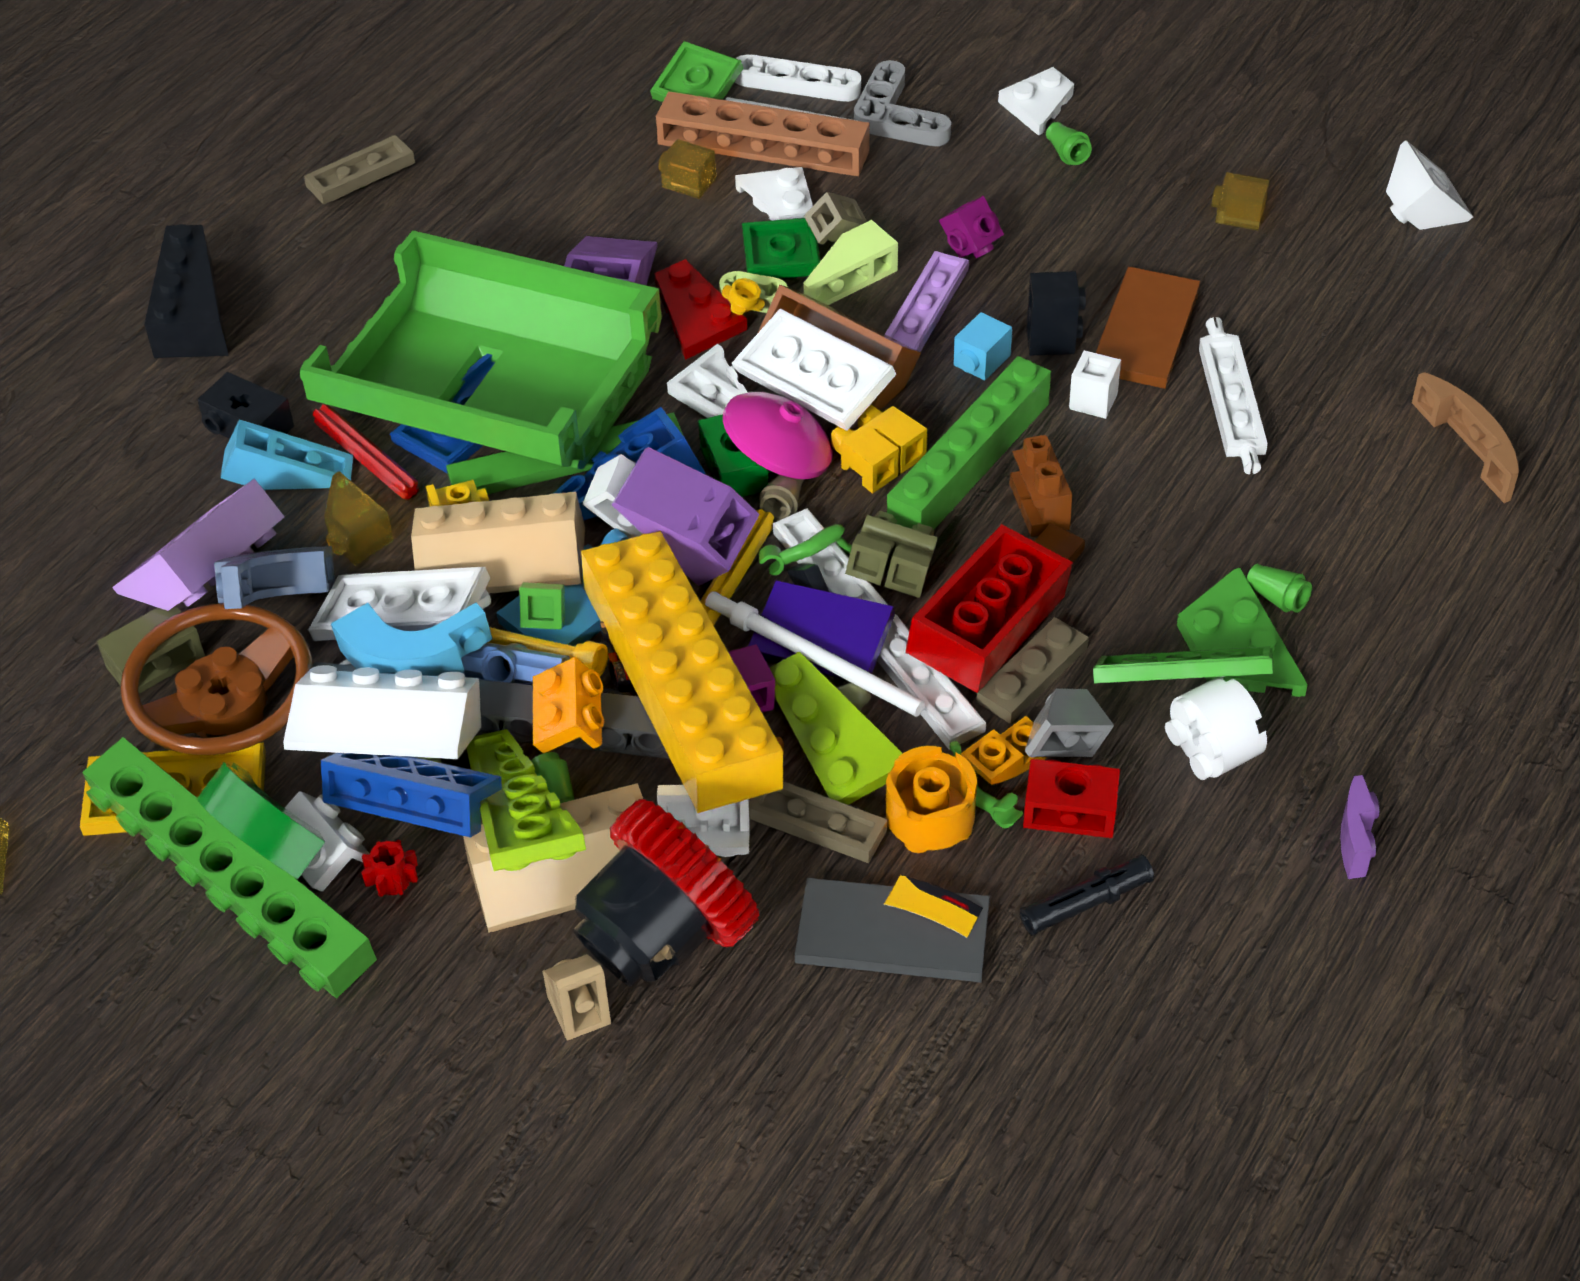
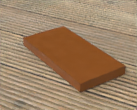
M1128 266L1096 350L1097 354L1121 359L1119 379L1166 389L1199 293L1201 281Z

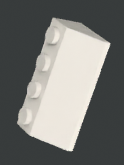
M329 665L313 667L295 684L284 737V750L458 759L481 728L479 678H467L461 672H445L438 676L422 675V672L418 670H402L396 674L379 673L378 669L370 667L359 668L353 672L337 671L336 667Z

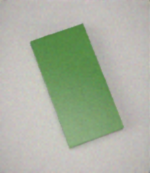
M1270 646L1101 656L1093 667L1094 683L1273 674V649Z

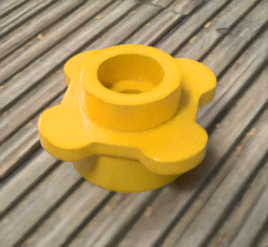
M740 278L735 280L732 286L726 285L723 287L722 296L729 300L731 311L737 315H743L751 310L762 311L765 306L764 300L760 299V287L750 279Z

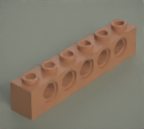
M669 91L656 115L658 145L858 177L869 153V122Z

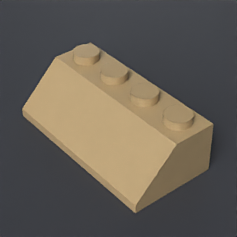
M576 492L553 493L521 498L514 497L415 509L411 534L415 571L486 567L490 576V580L485 588L488 593L519 591V587L523 582L564 584V586L582 584L581 551L584 550L585 525Z
M638 783L560 803L562 810H568L582 829L586 850L576 852L575 855L567 859L554 860L550 858L530 863L527 867L517 871L503 869L494 872L483 824H481V832L471 838L463 836L469 867L488 932L575 910V896L620 851L610 838V827L635 801L643 799Z

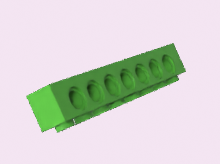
M124 737L82 772L91 788L86 793L100 810L106 812L110 808L117 814L116 820L126 832L133 837L138 833L147 839L145 844L158 859L164 862L169 858L177 864L175 869L178 874L192 887L197 883L202 885L207 890L205 894L220 911L225 912L228 909L233 911L238 916L236 921L242 929L253 938H256L258 935L265 938L269 942L267 944L269 950L279 961L285 965L290 961L296 964L301 969L299 971L300 976L315 991L319 992L324 988L337 999L377 960L369 939L296 878L263 857L225 828L204 809L196 796ZM195 840H198L196 843H194V844H192V845H188V844H190L191 842H193V841H195ZM229 865L227 868L217 871L222 866ZM261 890L256 895L248 896L253 891ZM292 915L289 920L278 923L283 917ZM317 942H324L323 945L316 949H309Z

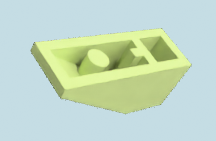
M873 220L843 233L805 280L804 294L826 305H830L897 272L898 242Z

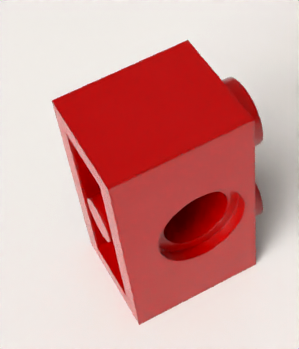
M1030 759L1023 828L1113 838L1120 769L1104 767L1102 765L1066 763L1053 759Z

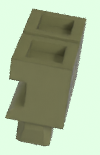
M883 511L877 512L874 517L867 515L860 534H857L853 541L845 574L881 585L890 564L884 587L920 598L938 537L933 536V527L920 523L913 525L912 529L897 524V519L894 515Z

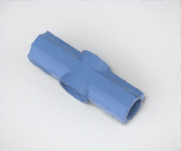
M488 642L478 650L461 657L464 672L462 673L467 678L533 685V676L569 660L567 655L530 650L519 643L500 645ZM504 658L510 665V672L504 666Z

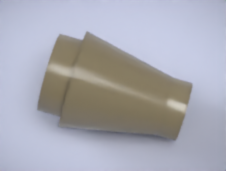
M779 475L761 491L759 496L760 508L765 512H771L774 515V521H779L795 514L804 479Z

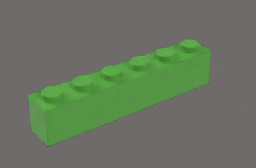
M1020 356L1013 360L887 494V513L894 515L898 525L912 529L913 525L920 523L933 527L934 530L1048 406L1051 370Z

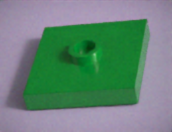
M805 218L742 223L747 273L774 278L809 276L820 263L818 241Z

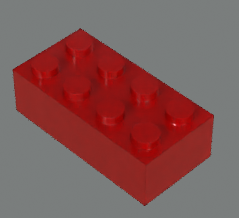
M1001 524L912 617L905 653L978 693L1064 598L1073 562Z

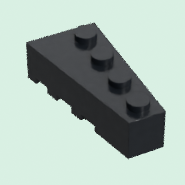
M179 224L166 226L144 323L154 358L229 356L213 265L203 225Z

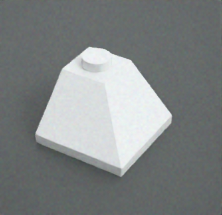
M1405 140L1400 145L1386 190L1393 202L1390 209L1396 218L1403 224L1409 221L1419 230L1468 222L1473 218V215L1446 173Z

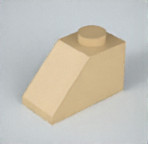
M586 954L575 959L562 960L553 967L543 970L547 997L567 1041L611 1024L605 976L601 964Z

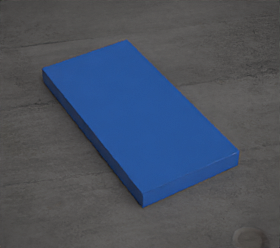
M491 354L484 355L469 368L461 380H465L464 385L451 402L465 405L495 364V362L491 361ZM401 424L390 433L394 444L447 473L446 465L466 461L483 446Z

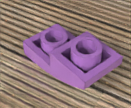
M1363 775L1354 776L1341 823V853L1348 879L1366 877L1370 859L1375 857L1376 854L1375 839L1371 830L1374 819L1379 817V803L1376 794L1369 792Z

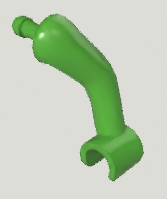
M834 524L819 531L808 540L784 551H781L775 545L763 547L759 552V563L763 564L768 559H776L769 567V573L776 576L783 571L784 565L815 555L834 542L843 549L845 554H850L852 545L848 544L842 537L845 528L841 524Z
M958 741L951 742L949 747L954 757L955 752L961 755L960 743ZM977 783L976 806L990 813L992 819L1000 827L1009 828L1024 815L1022 811L1016 810L1013 807L1018 802L1017 795L1007 793L999 800L984 792Z

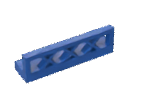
M335 753L321 760L324 803L470 838L481 832L480 801L502 789L501 776L416 757Z

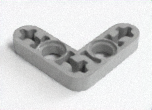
M891 60L879 63L855 105L854 120L869 122L870 134L928 146H942L948 143L951 138L950 118L940 113L895 105L905 86V67L900 62ZM884 95L887 97L875 98L873 96ZM896 122H908V123H910V124L899 125V124H895V123H896Z

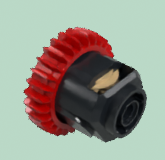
M639 799L628 807L610 827V838L620 851L575 896V911L582 920L573 929V932L587 950L606 969L624 984L631 987L639 978L644 981H657L673 964L680 966L706 938L712 939L722 947H733L759 920V909L757 908V903L752 899V894L744 889V884L734 876V871L730 870L721 861L722 858L717 857L709 849V845H705L697 837L696 833L693 834L686 828L683 822L677 821L670 812L666 813L660 805H655L652 801H647L646 799Z

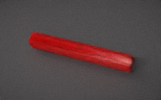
M323 404L319 409L313 411L314 423L404 500H409L413 495H417L419 492L418 481L331 406Z

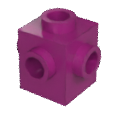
M984 195L961 205L939 219L947 235L949 245L955 250L959 258L972 253L975 258L983 256L995 248L992 242L1004 235L999 225V220L989 207Z

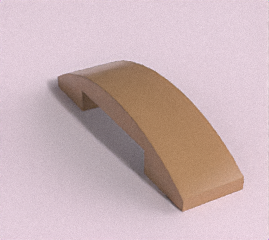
M1426 372L1419 374L1412 404L1433 427L1448 423L1484 462L1480 478L1503 503L1511 501L1519 468L1516 453L1503 428L1480 403L1458 387Z

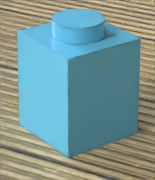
M980 312L955 336L954 366L985 381L1011 356L1012 327Z

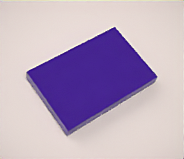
M776 580L761 616L872 674L895 617L894 606ZM755 631L748 645L749 647L757 644L765 661L779 663L795 654ZM811 662L822 674L842 678Z

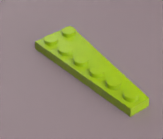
M508 729L474 736L466 747L471 770L501 776L502 789L480 801V812L493 871L503 869L517 871L533 862L550 858L563 860L572 857L576 852L586 850L582 829L568 810H562L559 798L554 792H549L547 783L542 775L537 776L534 764L528 756L524 755V751Z

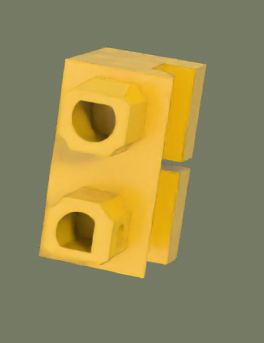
M870 405L858 418L859 428L854 431L849 428L846 431L838 426L831 433V446L841 454V468L843 470L852 468L862 476V486L872 494L898 477V472L902 474L914 466L927 453V428L894 406L882 412Z

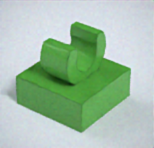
M523 582L519 587L520 628L562 630L565 625L564 584Z

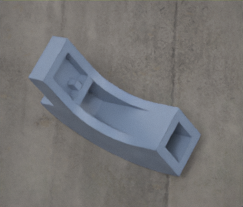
M332 546L257 552L233 556L214 562L218 603H224L225 609H240L255 600L274 596L328 592L335 583Z

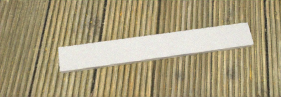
M808 508L773 523V534L786 549L808 540L824 529ZM836 542L815 555L796 561L798 564L818 565L831 593L888 605L868 581L845 574L849 557ZM895 614L877 662L900 689L925 702L920 715L949 750L950 743L953 741H958L962 744L985 733L986 722L949 677L905 653L909 629Z

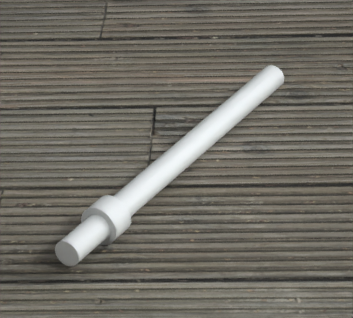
M712 591L707 596L705 605L730 618L732 625L744 631L751 629L794 653L800 652L809 661L915 717L921 714L925 705L923 700L760 616L758 609L743 601L736 603L715 591Z

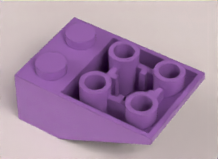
M586 236L568 253L564 266L647 285L657 249V242Z
M650 447L644 449L611 504L642 534L661 531L683 572L698 586L730 570L760 515L732 487Z

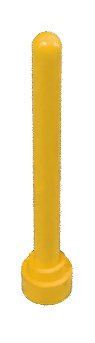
M489 627L492 640L488 643L500 645L519 643L530 650L567 655L569 659L576 657L586 667L596 671L599 677L607 666L608 648L605 644L586 641L583 644L579 643L576 646H571Z

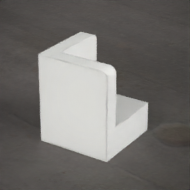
M1084 350L1072 373L1069 408L1106 419L1118 394L1121 359Z

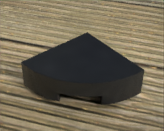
M797 564L787 570L795 585L829 592L818 565Z

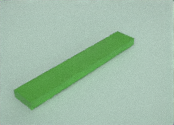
M674 412L667 414L682 433ZM637 421L611 427L591 459L600 451L605 452L606 455L609 454L621 443L618 436ZM505 451L446 465L451 485L474 480L477 490L485 488L487 494L589 471L594 463L590 459L584 469H577Z

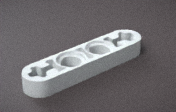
M746 54L736 58L742 61L744 69L735 83L744 87L847 102L853 101L861 95V75L855 70ZM785 74L787 76L777 77L774 75ZM818 79V80H820V81L812 82V81H806V80Z

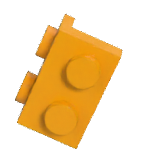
M576 657L533 676V746L542 753L549 752L579 737L593 749L602 745L604 718L601 712V693L603 692V684L597 672L586 667Z

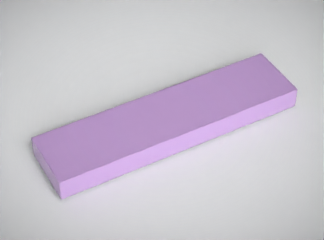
M934 251L885 335L921 352L968 272L969 260Z

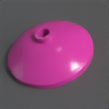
M748 392L736 395L730 399L723 411L724 428L732 442L751 460L774 473L795 479H812L822 475L832 461V447L825 430L811 413L793 400L766 392Z

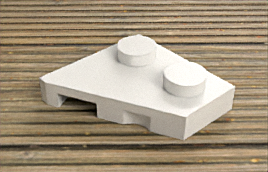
M1051 67L1000 90L998 102L1039 136L1045 132L1047 121L1050 118L1055 119L1061 111V106L1067 104L1073 96L1074 83L1057 69Z
M802 167L735 175L736 190L740 193L746 191L753 197V205L760 211L767 213L772 221L805 218L804 215L813 206Z
M718 344L667 382L669 395L707 418L722 415L730 399L736 395L748 393L744 385L738 382V374L733 366L728 365L724 358V350Z

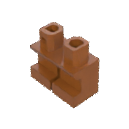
M1046 435L1025 438L1023 449L1012 451L1020 471L1010 473L1009 484L1017 504L1021 508V514L1030 536L1040 535L1050 523L1064 530H1070L1072 492L1049 439Z

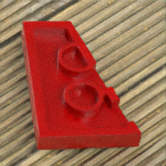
M686 259L654 273L655 285L659 288L660 298L666 313H669L676 338L680 341L685 360L747 330V318L744 315L733 313L730 309V302Z

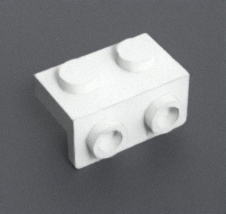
M658 785L657 804L666 813L670 812L677 821L683 822L686 828L693 834L696 833L697 837L705 845H709V849L715 855L731 857L749 853V799L697 813L684 785Z
M299 791L285 807L292 814L318 830L325 840L324 845L301 874L312 888L323 892L351 858L363 862L362 855L370 854L361 844L365 840L363 835L350 824L343 823L337 816L341 812L336 805L324 803L323 795L315 798Z

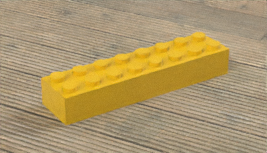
M662 532L643 534L638 537L582 550L584 590L600 621L604 622L609 633V639L697 813L782 790L783 750Z

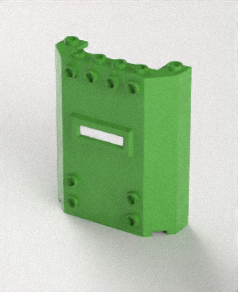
M412 230L403 243L398 245L394 254V262L398 268L400 283L390 296L385 298L375 315L366 322L365 327L355 340L349 343L346 351L335 365H330L327 347L319 345L309 359L303 362L300 369V378L303 381L308 400L549 463L584 469L649 372L652 356L645 354L651 332L658 333L662 319L659 288ZM491 354V361L495 362V364L465 405L451 402L464 385L465 380H461L469 368L484 355Z

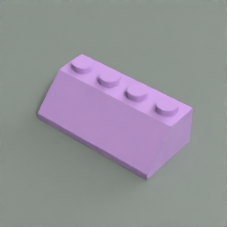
M254 478L202 515L112 588L119 595L167 611L182 601L188 607L208 592L203 586L206 582L211 587L216 584L214 562L233 556L254 553L250 546L254 544L259 548L277 533L272 527L285 516Z

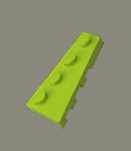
M800 652L770 667L775 678V698L828 797L849 805L886 785L888 773L894 767L895 760L903 753Z

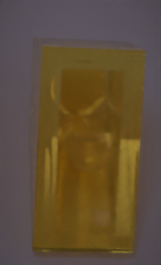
M340 471L332 476L324 515L328 531L325 537L328 545L332 546V551L336 555L340 556L343 554L356 565L394 540L389 515L386 510Z

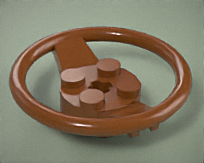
M224 603L199 606L163 621L146 634L137 644L123 670L121 679L122 703L126 714L137 730L151 742L164 748L192 755H219L236 752L268 739L287 725L295 684L313 668L312 654L307 642L297 628L288 620L272 611L253 605H246L240 609H225ZM217 620L248 621L268 628L239 654L231 647H220L212 654L194 661L189 667L176 675L177 693L142 705L138 689L143 667L151 654L173 635L189 627ZM294 656L296 676L293 687L284 703L271 716L262 721L264 717L263 709L266 705V700H268L267 690L274 684ZM196 733L202 738L189 737L181 734ZM207 734L227 735L222 737L207 738Z

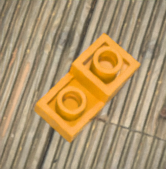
M1027 716L1023 717L1002 734L993 729L961 753L970 762L974 770L991 785L1004 782L1029 770L1030 759L1045 760L1048 758L1029 757L1026 754L1025 748L1034 723Z

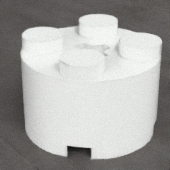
M1224 676L1216 677L1176 697L1171 703V720L1165 723L1167 736L1174 745L1182 747L1185 754L1190 758V766L1194 774L1200 780L1218 777L1262 754L1266 749V731L1259 734L1255 722L1262 718L1260 711L1248 691L1235 679L1225 682L1223 680Z

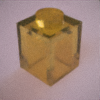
M677 139L668 151L662 153L659 160L662 187L700 199L716 180L715 150Z
M1226 172L1223 185H1216L1213 193L1211 207L1217 208L1215 223L1258 231L1265 210L1269 180Z

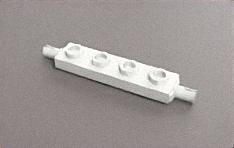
M1213 317L1206 322L1209 335L1200 338L1199 352L1226 457L1240 456L1244 472L1250 474L1252 469V473L1256 474L1261 469L1257 455H1266L1268 443L1240 340L1237 335L1224 333L1222 320L1216 317L1214 322Z

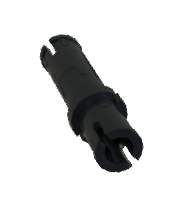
M1139 854L1135 858L1111 869L1102 867L1095 870L1093 877L1027 907L1020 908L1019 913L1022 923L1027 932L1034 936L1046 928L1072 918L1104 902L1113 904L1120 900L1121 894L1143 884L1153 882L1154 872L1152 866L1143 854Z

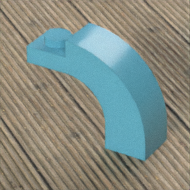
M477 602L433 627L418 631H404L387 625L369 603L331 623L340 651L356 669L370 667L378 669L379 673L396 674L402 670H418L422 672V675L438 676L445 672L462 673L464 672L461 657L478 650L485 643L492 640L486 614Z

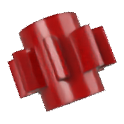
M401 840L396 842L378 841L370 854L362 855L365 869L361 873L364 885L369 887L376 884L379 897L384 895H403L410 882L418 881L415 869L418 865L416 853L414 850L404 852Z

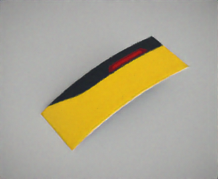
M901 875L884 905L926 917L956 931L966 938L983 909L972 901L944 888Z

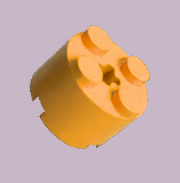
M937 746L916 747L904 752L895 760L894 767L888 773L886 779V819L892 833L904 842L905 847L909 851L924 853L927 850L945 849L969 838L972 834L976 810L977 777L970 762L956 752L955 757L943 753L942 747Z

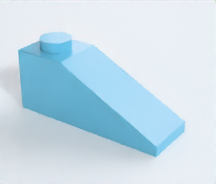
M239 419L224 451L221 479L245 485L255 478L263 490L348 488L351 483L353 455Z

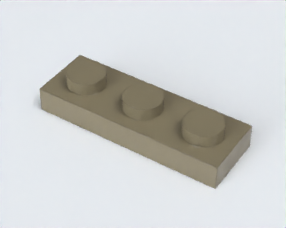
M393 135L304 175L305 184L323 204H327L414 164V153L396 135Z
M1054 617L977 693L976 703L1011 724L1088 648L1089 637Z
M784 781L782 790L757 796L749 801V819L869 863L887 831V819Z

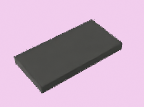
M807 878L795 949V963L981 983L990 896L955 893L983 908L966 938L956 931L926 917L884 905L894 886Z

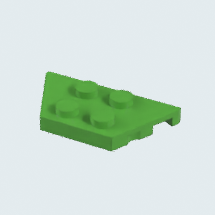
M1241 568L1231 571L1178 614L1177 627L1190 651L1270 646L1273 649V674L1224 676L1223 680L1225 682L1235 679L1247 691L1265 693L1266 686L1292 689L1291 696L1295 697L1306 695L1307 682ZM1205 677V679L1207 680V682L1210 681V680H1212V679H1214V678H1216V677Z

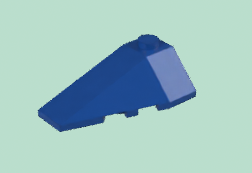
M659 407L625 429L618 436L621 443L609 454L606 455L605 452L600 451L591 460L594 464L584 476H572L554 493L576 492L583 520L597 517L596 514L582 505L597 468L620 454L637 463L647 447L703 474L706 473L685 437L662 407Z

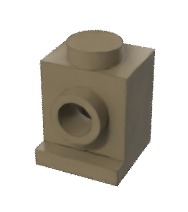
M826 192L804 215L819 244H824L827 240L836 242L843 233L867 222L855 199Z

